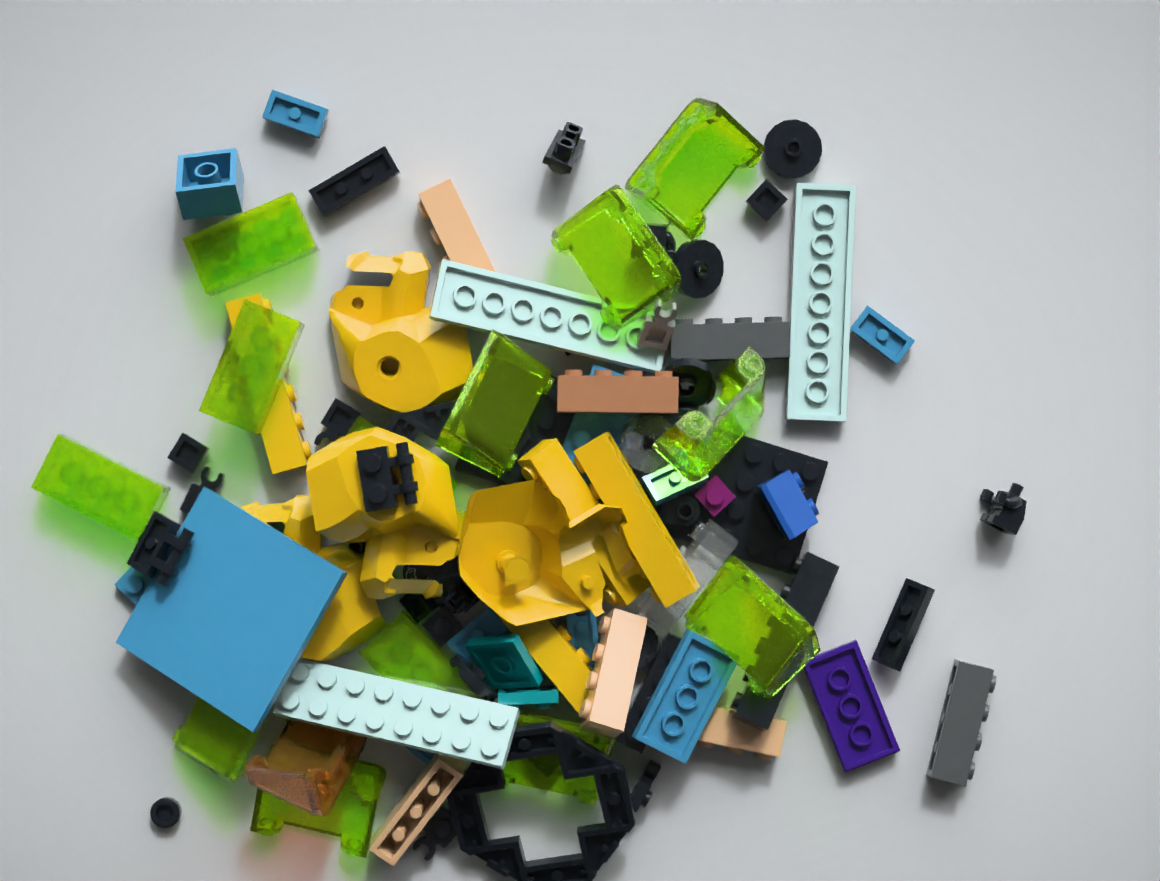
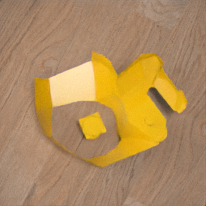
M368 251L351 254L347 258L346 267L353 271L391 273L393 279L390 286L348 285L344 289L335 292L331 297L328 310L342 383L353 392L396 414L478 394L479 389L474 376L467 329L429 319L431 307H425L432 267L425 254L415 251H406L394 257L370 256Z
M380 427L350 433L312 454L308 459L306 475L316 532L323 534L331 540L342 543L366 542L360 584L367 597L385 600L395 594H423L426 599L440 597L443 593L442 584H439L437 581L395 579L392 573L396 565L441 566L458 555L460 532L449 465L437 455L406 437ZM408 442L409 453L413 454L414 463L411 465L414 481L418 483L419 491H416L418 503L406 505L404 494L396 495L397 508L366 512L356 451L388 446L390 457L398 456L396 444ZM393 467L394 484H401L400 468Z
M536 480L477 490L468 500L458 544L459 574L477 597L504 620L515 626L590 610L596 617L604 613L602 599L606 583L591 544L597 535L604 537L616 571L622 578L633 576L634 574L639 575L638 560L632 558L622 528L628 522L620 507L597 504L568 522L566 508L561 500Z
M310 494L296 495L295 498L284 503L260 505L256 501L241 506L242 509L265 523L282 521L285 525L283 534L348 573L300 658L322 663L330 661L362 646L389 625L381 617L376 600L368 598L360 584L364 553L358 554L348 547L349 544L345 543L322 548V534L316 532Z

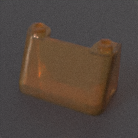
M286 719L287 724L267 759L261 755L253 756L246 764L245 777L250 785L308 813L326 817L332 810L365 747L367 737Z

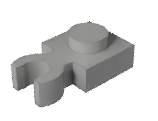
M657 299L654 302V316L645 315L637 336V344L666 351L675 329V321L673 319L677 315L676 303L673 302L670 309L661 310V299Z

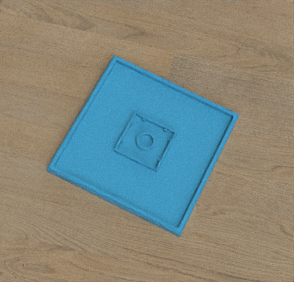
M203 487L176 535L179 537L184 528L195 533L190 541L192 546L189 552L184 553L177 566L179 568L178 573L170 579L167 586L156 582L161 572L158 569L115 643L245 728L258 733L348 573L211 489ZM172 545L163 560L167 561L174 548Z

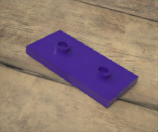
M856 639L801 661L845 773L900 751Z

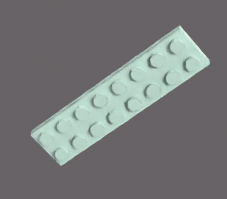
M796 183L790 308V358H788L786 419L846 422L856 185Z
M442 259L440 262L429 319L651 373L661 370L665 352L664 350L637 344V336L645 315L654 316V311Z
M300 658L278 696L273 713L275 716L504 769L520 710L512 706Z

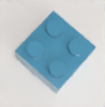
M237 148L178 155L175 193L183 220L242 213L244 175Z

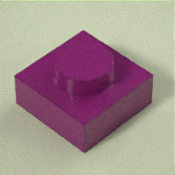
M716 475L694 494L697 500L713 517L736 497Z

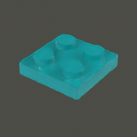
M518 634L469 638L465 644V648L475 665H478L488 676L486 681L493 690L537 687L543 680V676Z
M556 686L499 689L498 704L516 707L519 710L523 709L524 704H535V709L553 708V703H559V689Z

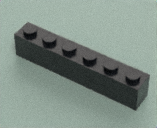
M806 552L802 558L797 556L790 573L794 574L790 585L785 583L778 598L783 601L778 612L773 610L766 626L771 628L766 639L761 637L754 653L759 655L754 666L749 664L742 680L747 682L742 693L736 692L730 708L734 709L733 718L763 732L769 729L840 566L810 552Z

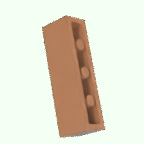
M564 370V375H558L557 412L678 414L679 377H672V371H654V376H642V371L628 370L624 371V376H612L611 370H594V376H583L582 370Z

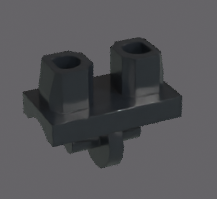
M567 122L563 131L558 130L542 163L548 165L551 171L556 174H570L586 140L580 138L583 128Z

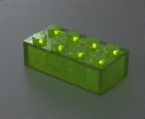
M293 192L182 238L204 291L210 296L219 294L320 251L298 197Z
M245 299L199 411L260 435L305 324Z
M58 434L31 488L136 541H139L153 512H159L171 487L62 434Z
M406 610L402 611L359 652L381 677L484 700L485 696L483 698L478 697L460 678L458 673L460 668L458 666L452 668L450 665L451 658L416 623Z

